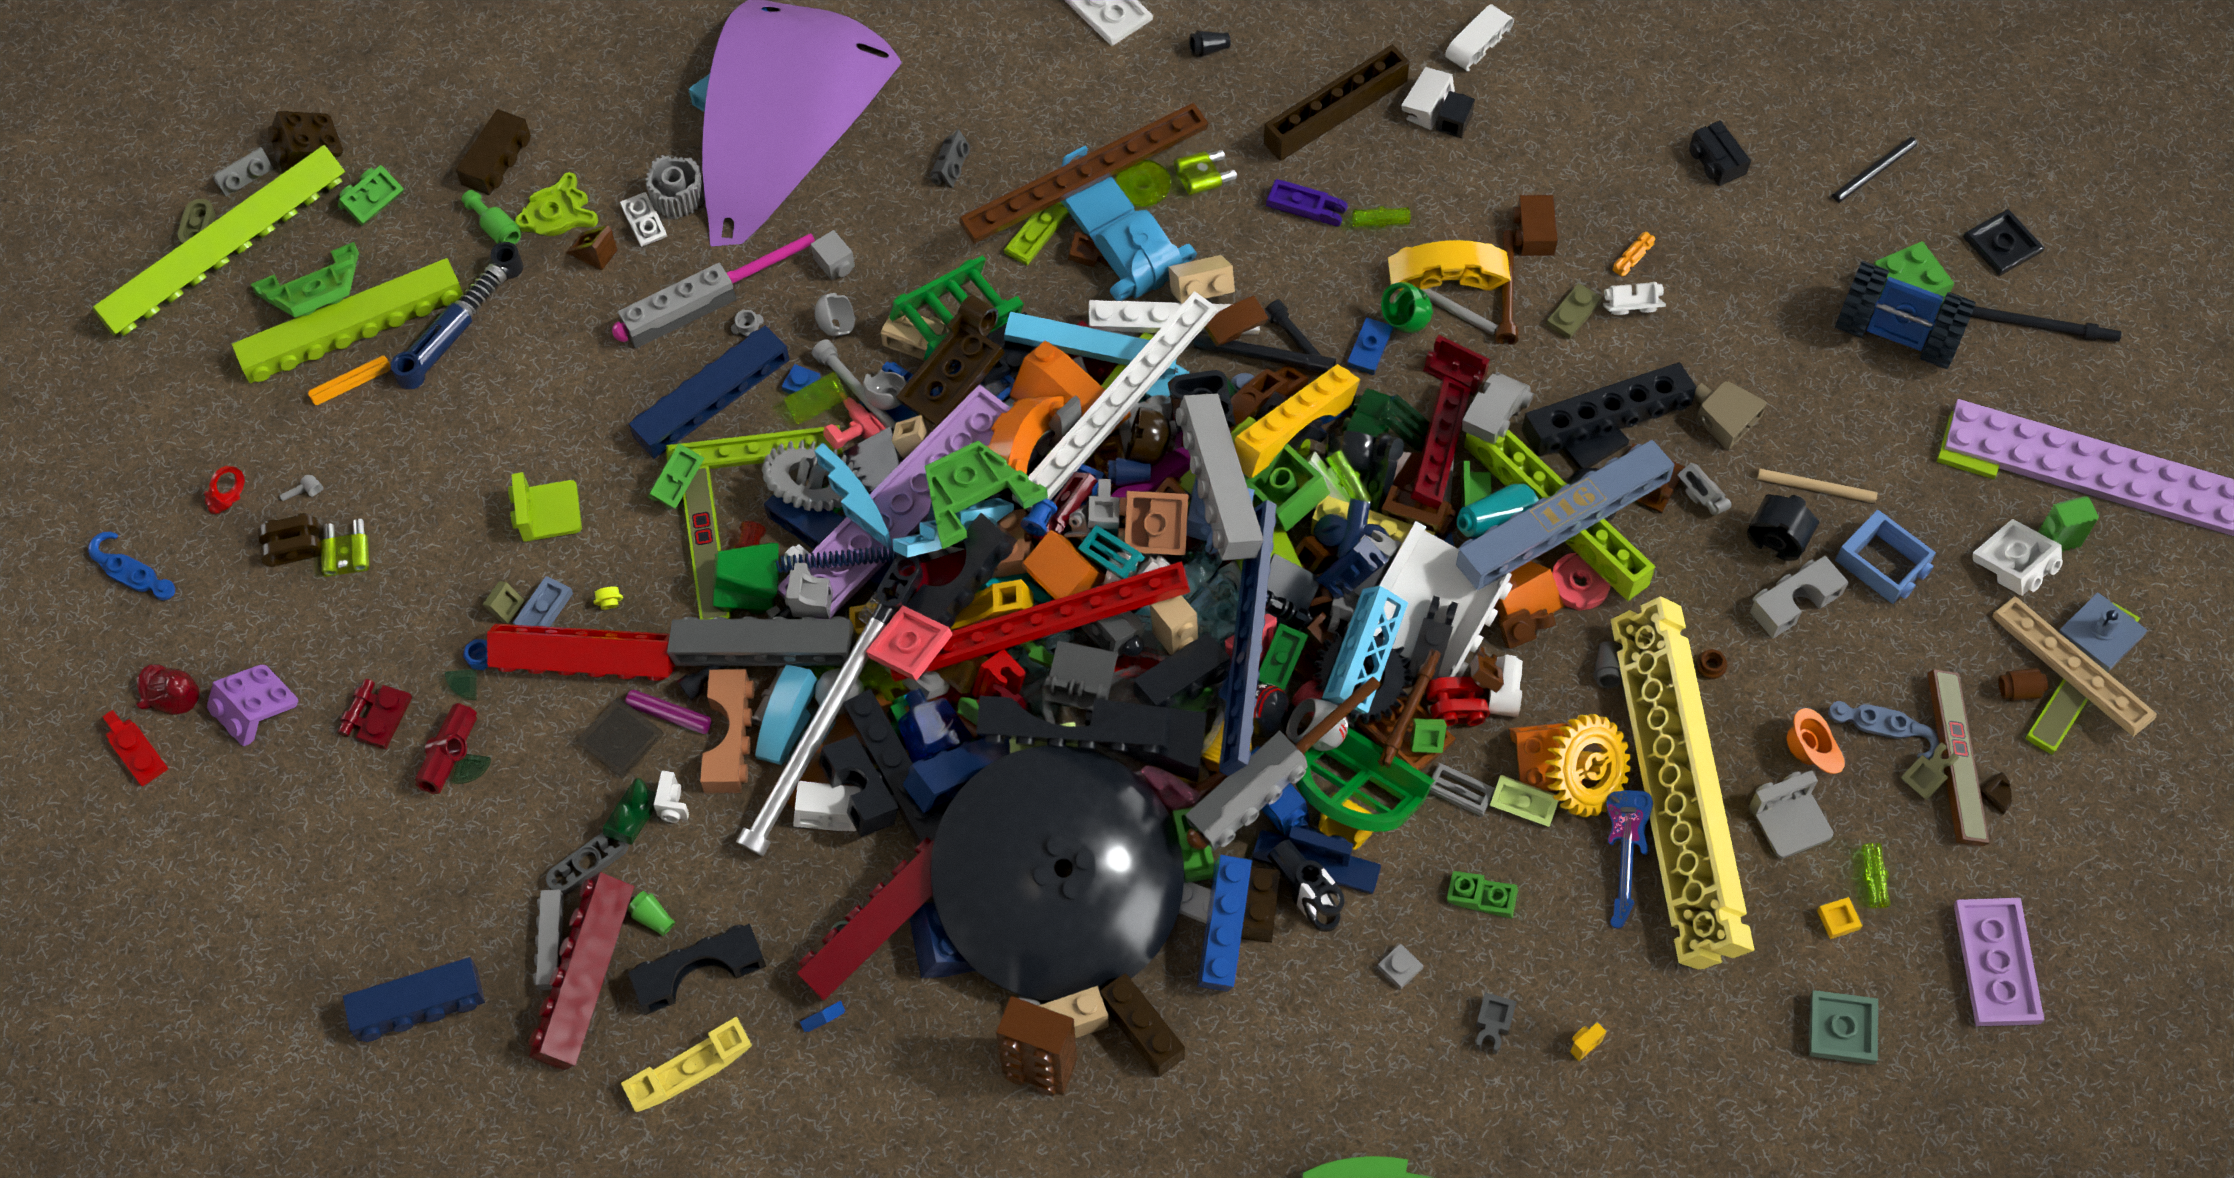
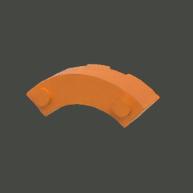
M1064 396L1029 397L1014 402L1013 407L1007 413H1001L991 428L994 434L987 447L1004 458L1016 471L1021 470L1027 474L1032 450L1039 438L1051 429L1048 423L1055 413L1064 406Z

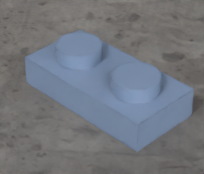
M546 576L516 617L513 625L550 627L573 595L572 589Z

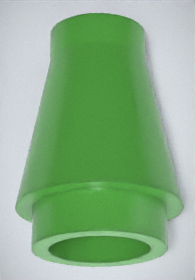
M645 891L640 892L627 908V911L631 913L632 919L653 929L661 936H665L675 924V921L670 918L652 893L648 895Z

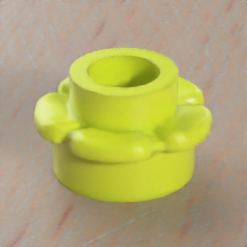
M618 587L601 588L594 592L596 599L593 603L600 606L601 610L616 608L619 606L618 601L623 599V595L619 594Z

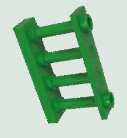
M983 255L974 260H966L959 268L907 295L903 293L893 301L889 316L891 321L893 322L905 315L928 342L923 358L925 361L948 333L942 336L936 335L916 309L928 304L947 326L954 317L938 297L950 292L961 305L968 297L961 289V285L972 281L993 307L998 310L997 323L989 333L1007 323L1010 312L1021 313L1024 303L1018 296L1008 301L1006 299L1002 300L981 275L986 261Z

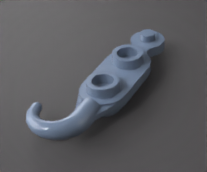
M1842 701L1834 702L1828 710V715L1832 721L1836 723L1851 721L1863 732L1894 739L1912 736L1925 737L1930 742V749L1926 753H1919L1917 755L1918 758L1921 755H1924L1927 759L1932 758L1935 748L1939 745L1938 735L1932 728L1919 724L1900 711L1867 704L1853 709Z

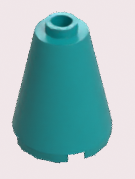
M1511 484L1463 507L1458 513L1457 526L1466 537L1479 538L1490 527L1494 525L1500 526L1507 522L1515 513L1520 511L1523 513L1532 508L1539 499L1535 492L1526 484Z

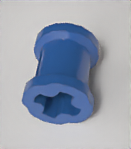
M1047 498L1032 505L1027 517L1022 519L1021 527L1034 536H1044L1047 532L1046 525L1050 517L1058 509L1057 505Z

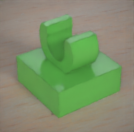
M1414 719L1410 741L1411 751L1443 753L1447 727L1445 720Z

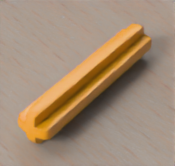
M382 355L309 390L308 394L313 404L319 405L390 371L391 365L388 359Z

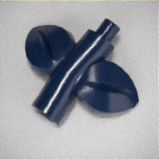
M1350 498L1347 520L1344 516L1335 513L1325 515L1316 523L1313 532L1322 544L1333 548L1338 547L1336 557H1341L1364 535L1373 538L1371 536L1373 530L1380 531L1390 537L1389 533L1380 525L1367 524L1371 503Z

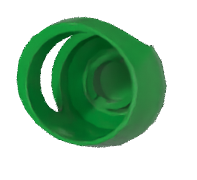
M1397 282L1387 287L1382 295V314L1385 320L1396 330L1413 334L1424 329L1430 322L1433 315L1432 304L1428 295L1420 288L1407 282ZM1404 288L1397 294L1393 303L1390 304L1391 295L1396 290Z

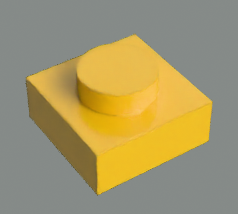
M1849 897L1819 906L1817 910L1830 939L1858 931L1862 927V923Z
M1598 1022L1590 1029L1584 1026L1573 1036L1574 1044L1570 1052L1580 1061L1603 1041L1607 1031Z

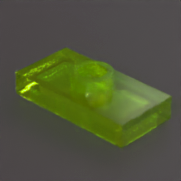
M832 372L784 398V401L796 424L799 425L849 397L836 372Z

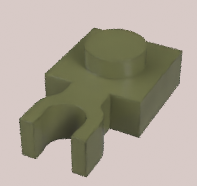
M1942 742L1935 748L1934 755L1930 760L1921 755L1901 777L1926 800L1948 778L1942 770L1947 766L1953 765L1960 758L1953 752L1948 759H1942V752L1947 748Z

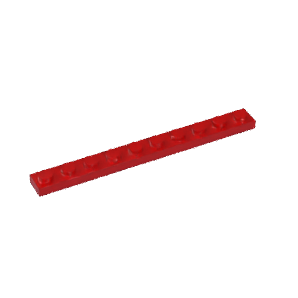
M1182 561L951 631L953 635L923 673L1190 593ZM890 669L891 676L895 682L909 678Z

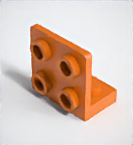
M1566 722L1509 728L1511 741L1516 744L1520 782L1545 791H1558L1548 788V785L1556 782V778L1547 777L1545 774L1554 771L1555 767L1546 764L1545 761L1556 759V755L1547 749L1550 747L1559 748V743L1553 740L1552 737H1565L1564 732L1559 727L1568 726L1572 728V725Z

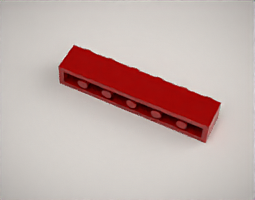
M495 624L487 631L488 667H496L501 672L527 669L529 673L540 674L548 670L557 671L559 675H573L576 672L587 673L590 677H603L606 674H616L621 679L647 676L649 680L660 681L671 675L675 664L667 653L670 634L510 624Z

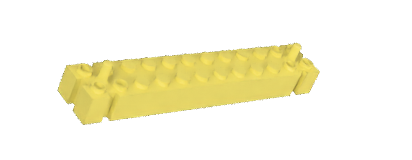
M1660 596L1640 605L1642 612L1639 614L1630 610L1610 620L1614 641L1623 646V649L1617 652L1644 791L1649 793L1653 800L1650 822L1671 927L1677 928L1680 931V937L1674 939L1678 962L1699 970L1722 963L1721 955L1736 958L1755 950L1750 926L1742 924L1740 919L1747 912L1689 640L1680 635L1681 630L1686 628L1682 608L1680 605Z

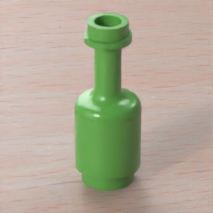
M469 190L464 193L462 203H464L467 209H474L481 216L480 227L497 244L501 242L517 244L521 238V231L517 223L501 208H488L481 202V195L478 192Z

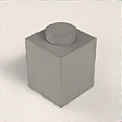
M834 230L811 243L813 259L831 280L848 275L852 268L855 267L853 252Z

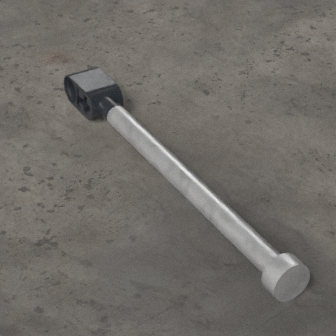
M900 554L894 559L877 590V597L880 602L750 830L743 828L736 840L738 844L762 857L765 855L771 844L766 838L869 659L866 653L867 649L890 622L893 614H896L902 605H907L923 579V570L915 556L905 557ZM907 565L915 567V571L910 576L900 575L903 567ZM896 592H897V594H898V596H899L898 599L892 598V599L889 601L888 598H887V596H888V595L894 596V595L896 594Z

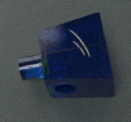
M921 688L915 689L904 696L910 710L899 719L898 725L913 764L918 760L926 761L934 758L941 751L947 750L949 752L954 750L964 742L973 739L947 699L940 698L928 702Z

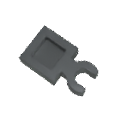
M1485 992L1476 1026L1485 1028V1030H1482L1477 1036L1475 1042L1476 1049H1480L1483 1040L1489 1039L1494 1043L1492 1053H1498L1501 1046V1037L1498 1033L1508 1035L1517 1001Z

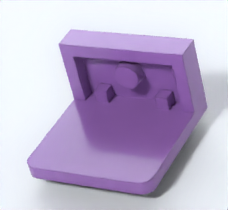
M258 665L214 681L207 709L227 729L228 733L244 747L254 741L259 721L295 708L298 704V698L266 665Z

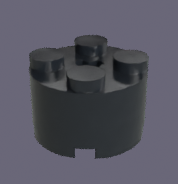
M1767 494L1749 525L1747 536L1755 547L1762 549L1763 546H1767L1778 552L1776 557L1785 561H1794L1799 559L1805 551L1819 525V520L1805 506L1806 501L1797 495H1791L1788 498Z

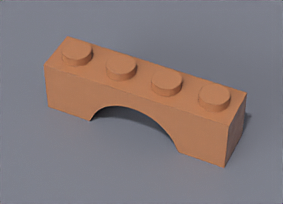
M746 669L709 670L707 698L711 709L723 714L729 720V730L725 739L717 747L702 754L700 782L704 793H742V783L748 782V765L744 764V755L750 754V737L746 736V727L752 726V709L748 708V699L754 698V681H749Z

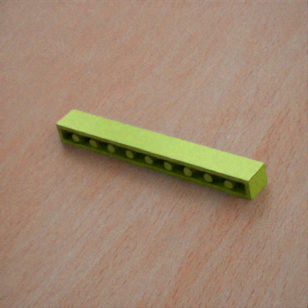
M324 144L92 307L93 312L113 336L119 332L122 336H125L137 327L134 323L142 316L146 320L160 311L157 305L167 299L171 303L184 293L181 288L188 283L194 287L207 278L204 274L205 271L211 267H214L217 271L230 261L227 256L236 250L238 254H241L253 244L250 240L259 234L263 238L275 230L272 224L280 218L286 222L298 213L295 209L303 202L306 206H309L320 198L317 192L324 187H327L330 191L342 182L340 176L345 173V170Z

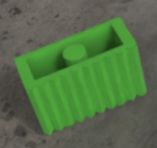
M2088 496L2053 504L2052 510L2044 519L2045 522L2039 528L2038 533L2061 544L2062 552L2065 549H2075L2076 546L2080 548L2096 524L2099 516Z

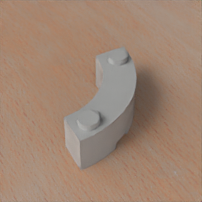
M1499 372L1492 374L1486 380L1483 388L1485 393H1477L1462 420V431L1495 445L1499 436L1502 438L1505 436L1510 425L1509 419L1513 414L1519 415L1522 408L1527 409L1534 395L1529 385Z

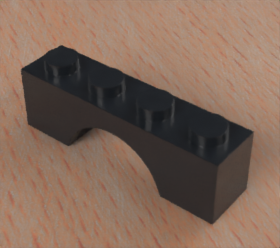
M980 513L966 530L967 538L963 539L966 546V561L958 577L943 586L923 584L905 607L949 628L954 625L957 615L963 608L972 603L975 593L982 584L987 583L992 578L995 568L1001 561L1010 556L1013 546L1018 541L993 518L983 513Z
M750 923L732 926L722 935L714 938H702L692 947L684 950H672L664 958L654 962H642L634 970L629 971L630 979L644 1014L648 1015L675 1004L680 983L689 973L698 968L706 966L720 967L730 972L736 979L765 968L766 964Z

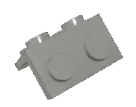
M1812 770L1803 774L1799 771L1785 777L1783 782L1775 785L1769 782L1756 789V793L1749 805L1775 855L1780 859L1827 842L1833 837V830L1812 795V791L1818 782Z

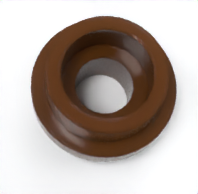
M1710 649L1698 656L1696 668L1703 677L1718 679L1726 672L1727 660L1720 651ZM1714 662L1717 668H1710L1706 663Z

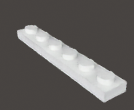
M1089 300V327L1103 331L1157 333L1182 304L1171 302ZM1213 304V305H1215L1216 307H1218V308H1217V313H1218L1219 311H1221V310H1223V309H1225V308H1227V307H1229V306H1231V305H1233V304ZM1260 326L1245 331L1241 335L1259 334ZM1203 328V329L1200 331V332H1203V333H1207V331L1205 330V328Z

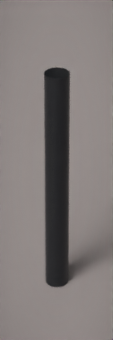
M1910 137L1836 191L1832 198L1838 203L1842 202L1916 147V139Z

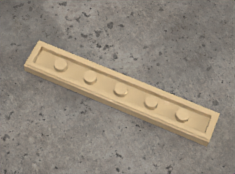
M2016 596L1993 613V618L2011 635L2133 737L2155 720L2156 712Z

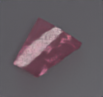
M1145 766L1140 771L1147 778L1146 781L1154 793L1172 811L1192 806L1201 797L1186 783L1163 770Z

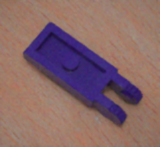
M1275 179L1266 200L1267 207L1316 221L1320 220L1323 223L1337 227L1341 225L1343 219L1336 212L1344 213L1348 207L1344 200L1329 196L1328 193Z

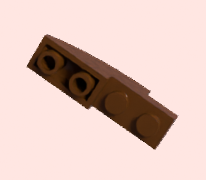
M1289 365L1275 373L1267 368L1250 380L1231 398L1236 425L1241 424L1249 416L1254 418L1275 391L1288 397L1291 394L1295 395L1308 385V377ZM1235 426L1229 428L1230 433L1232 432Z

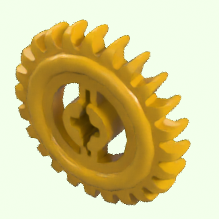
M1596 714L1578 715L1577 719L1568 720L1572 728L1568 726L1559 727L1564 732L1565 737H1552L1560 746L1559 748L1550 747L1547 749L1556 755V759L1545 761L1546 764L1555 767L1554 771L1546 773L1545 776L1556 778V782L1548 785V788L1560 790L1558 794L1553 796V799L1558 801L1565 800V802L1560 804L1561 808L1569 809L1570 814L1582 817L1598 816L1601 811H1608V796L1613 792L1624 790L1622 784H1627L1628 782L1625 773L1630 772V766L1626 765V762L1630 760V754L1625 753L1628 744L1622 741L1624 735L1622 731H1617L1615 723L1609 722L1607 717H1599ZM1595 743L1602 751L1597 753L1582 751V749L1589 744ZM1582 779H1601L1596 786L1589 789L1580 783Z

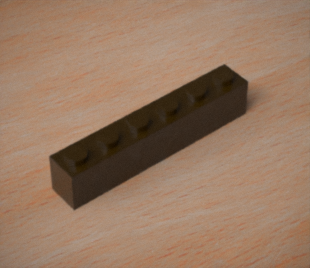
M1393 44L1266 122L1263 144L1282 161L1405 84L1408 79L1410 61Z

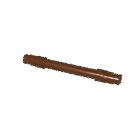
M1434 649L1429 650L1424 664L1421 665L1417 673L1414 686L1392 733L1384 744V750L1378 760V764L1382 767L1390 768L1395 754L1399 752L1406 730L1428 683L1431 682L1436 671V665L1441 657V653L1437 650L1435 652Z

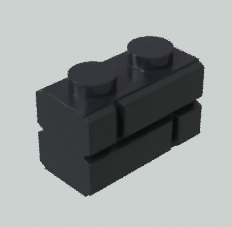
M1719 120L1693 133L1689 146L1690 153L1694 159L1700 160L1707 177L1714 179L1718 186L1747 174L1751 160L1722 121Z

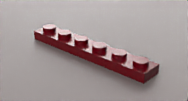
M1444 376L1439 386L1410 496L1411 499L1438 510L1443 501L1471 387Z

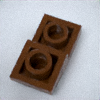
M1253 295L1216 313L1204 328L1216 347L1239 339L1245 331L1264 325L1269 317Z

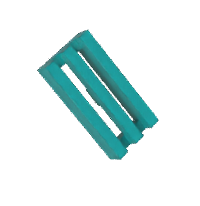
M1095 525L1078 547L1081 554L1121 579L1128 578L1129 572H1134L1137 569L1136 563L1144 560L1141 552L1098 525ZM1097 536L1101 537L1131 556L1130 559H1125L1095 539ZM1090 545L1123 565V568L1117 567L1089 549Z

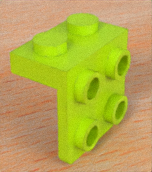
M523 472L511 474L513 486H508V494L511 504L514 503L515 511L510 512L513 529H519L524 542L574 534L582 530L578 487L574 480L529 487Z

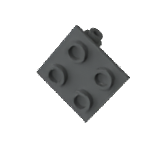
M1057 641L1050 676H1047L1045 688L1047 689L1044 700L1093 710L1095 699L1108 700L1118 653Z

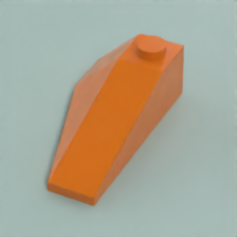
M1045 340L1024 357L1010 392V398L1016 402L1029 397L1064 396L1065 405L1076 395L1080 399L1082 417L1104 393L1105 389L1067 354ZM1130 411L1112 430V432L1115 431L1120 425H1122L1127 419L1131 417Z

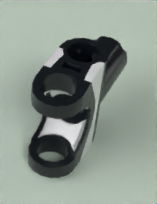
M1289 839L1284 840L1273 848L1267 856L1277 870H1280L1281 875L1293 888V901L1314 927L1323 932L1334 930L1339 924L1340 912L1345 902L1341 889L1322 865L1313 860H1306ZM1330 894H1333L1338 898V906L1335 904ZM1320 912L1325 916H1335V920L1333 923L1325 925L1318 920L1317 914Z

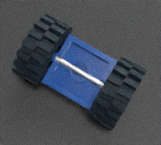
M1861 261L1834 328L1862 338L1874 310L1866 330L1867 332L1922 351L1920 360L1948 369L1964 335L1976 302L1951 292H1947L1944 299V296L1888 277L1882 294L1878 298L1890 270Z

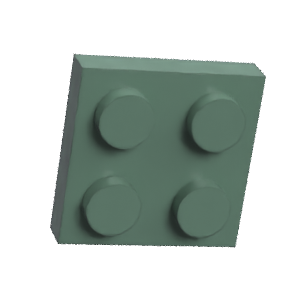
M1813 990L1810 994L1809 1056L1875 1065L1878 1061V998Z

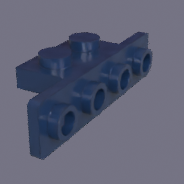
M1292 826L1289 837L1265 830L1260 831L1252 856L1253 860L1274 866L1268 859V854L1279 843L1289 839L1306 860H1313L1322 865L1337 885L1368 894L1374 893L1381 865L1351 856L1354 843L1348 842L1344 837L1319 834L1315 829L1307 826H1301L1300 828Z

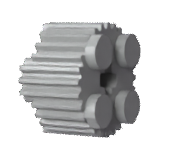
M662 155L661 159L656 158V162L652 161V169L650 168V173H647L646 187L654 209L658 213L662 212L663 216L666 215L669 219H678L683 217L684 214L688 216L689 212L694 213V209L698 210V206L704 203L705 194L701 173L696 161H693L692 158H684L683 160V157L677 159V156L672 159Z

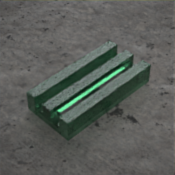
M1398 394L1391 396L1380 420L1417 452L1422 453L1430 422ZM1391 413H1393L1402 422L1398 421L1393 415H1391ZM1409 429L1413 430V431H1414L1418 436H1420L1422 439H1419V438H1418L1414 433H1412Z

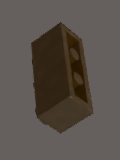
M499 109L494 112L456 168L461 185L490 195L494 188L500 187L504 173L508 167L514 166L518 152L522 147H526L530 141L531 134L526 119Z
M1124 973L1100 991L1108 1014L1158 1077L1185 1059V1046L1127 973Z

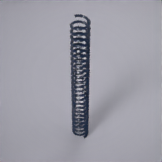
M884 545L883 558L881 549L878 546L877 559L874 547L871 548V559L866 547L865 560L863 551L860 548L858 561L857 552L854 548L853 561L848 549L846 562L844 550L842 549L841 563L837 550L835 551V564L832 551H829V564L825 551L823 552V565L819 552H817V566L813 552L811 553V566L807 553L805 554V563H807L810 570L813 569V566L817 570L819 566L824 569L825 565L827 568H830L831 564L836 568L837 564L842 567L843 563L846 567H848L849 563L854 566L855 562L858 566L861 562L866 565L867 561L869 564H872L873 561L878 564L879 560L882 563L885 560L890 563L891 559L894 561L900 554L895 552L894 557L893 548L890 545L888 557L887 548ZM928 553L916 555L915 557H917L918 560H920L921 557L926 559ZM799 554V563H803L802 554ZM783 555L781 556V569L779 562L775 561L778 572L782 573L783 569L786 573L789 569L794 570V565L797 563L796 555H793V568L789 555H787V568Z

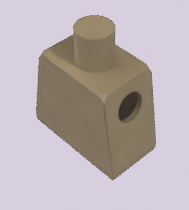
M1729 381L1723 382L1715 391L1701 383L1696 388L1694 399L1702 404L1696 419L1728 451L1763 416L1767 405L1765 400Z

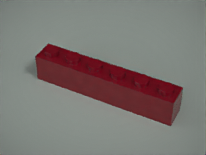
M926 837L914 849L918 855L910 863L904 859L891 872L895 878L888 885L885 886L880 882L868 894L872 900L863 909L858 904L845 917L849 922L840 931L834 927L821 940L825 946L817 954L811 950L798 962L802 968L797 974L824 1001L932 896L930 863L934 840L932 841L929 837Z
M602 872L584 881L579 894L582 897L580 906L575 909L570 919V926H572L570 936L564 940L560 949V955L563 956L560 966L553 971L549 984L552 986L549 998H545L539 1011V1015L542 1016L539 1028L533 1031L529 1040V1046L532 1047L529 1058L562 1070L576 1066L635 886Z

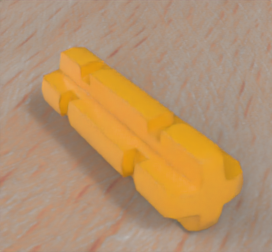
M1643 232L1637 238L1638 241H1634L1622 254L1623 257H1620L1614 263L1613 271L1622 277L1630 271V267H1634L1646 254L1645 251H1648L1654 245L1655 237L1653 235Z

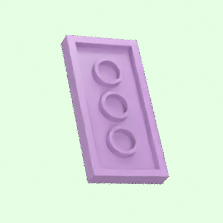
M2021 898L1956 900L1954 910L1975 1025L2041 1024L2044 1021V1015Z

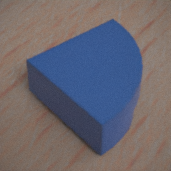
M839 1001L800 1021L804 1032H809L844 1014L846 1010L842 1002Z

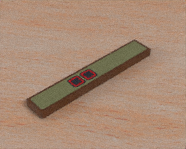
M1932 669L1927 673L1938 739L1939 744L1942 742L1947 746L1941 756L1942 759H1948L1954 752L1960 757L1953 765L1944 768V774L1948 776L1946 785L1956 842L1973 846H1985L1990 842L1959 673Z

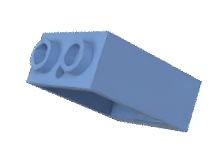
M1877 509L1841 547L1835 561L1894 604L1900 596L1906 599L1916 587L1914 582L1918 577L1924 580L1934 568L1931 561L1936 552ZM1876 535L1916 564L1899 584H1896L1858 555Z

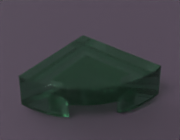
M475 669L445 672L446 681L454 693L466 700H477V672Z
M466 754L463 759L457 762L452 782L454 784H465L476 780L488 769L492 761L491 758Z

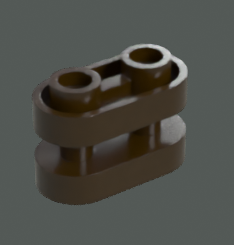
M300 513L294 517L268 520L258 528L259 542L263 545L260 549L262 563L269 567H275L319 557L322 553L321 540L317 537L319 534L317 518L307 513Z

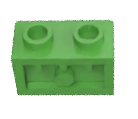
M382 165L375 170L372 167L366 170L359 179L361 181L354 187L351 184L348 185L339 194L338 207L341 210L345 208L361 226L366 224L404 192V188Z

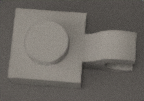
M1099 479L1097 496H1089L1088 528H1094L1095 525L1102 529H1118L1120 498L1110 497L1111 479Z

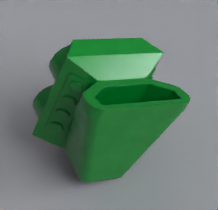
M765 543L718 551L714 558L712 605L717 606L723 612H733L737 608H744L757 615L771 609L774 606V597L778 590V570L775 561H778L779 544Z

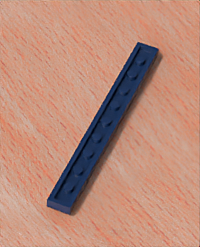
M1269 500L1254 508L1264 541L1257 557L1243 559L1219 764V772L1227 776L1247 766L1251 758L1250 744L1251 735L1254 730L1253 716L1257 703L1256 689L1260 676L1259 661L1263 649L1261 643L1265 626V606L1268 600V579L1271 574L1270 560L1274 547L1273 533L1276 525L1275 514L1277 504Z

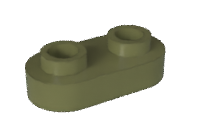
M195 199L185 207L178 230V238L181 244L214 222L216 213L208 200ZM200 214H205L201 218L198 217Z

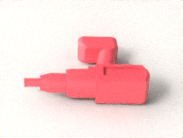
M843 392L840 396L844 400L843 403L849 411L850 418L853 420L849 423L850 428L841 432L837 426L830 424L824 427L823 435L834 449H839L846 442L860 435L867 439L886 428L872 412L869 413L861 404H857L854 399L847 397Z

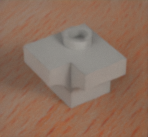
M795 563L794 570H790L789 583L786 589V606H790L793 617L830 619L833 597L830 580L828 578L812 576L807 563Z

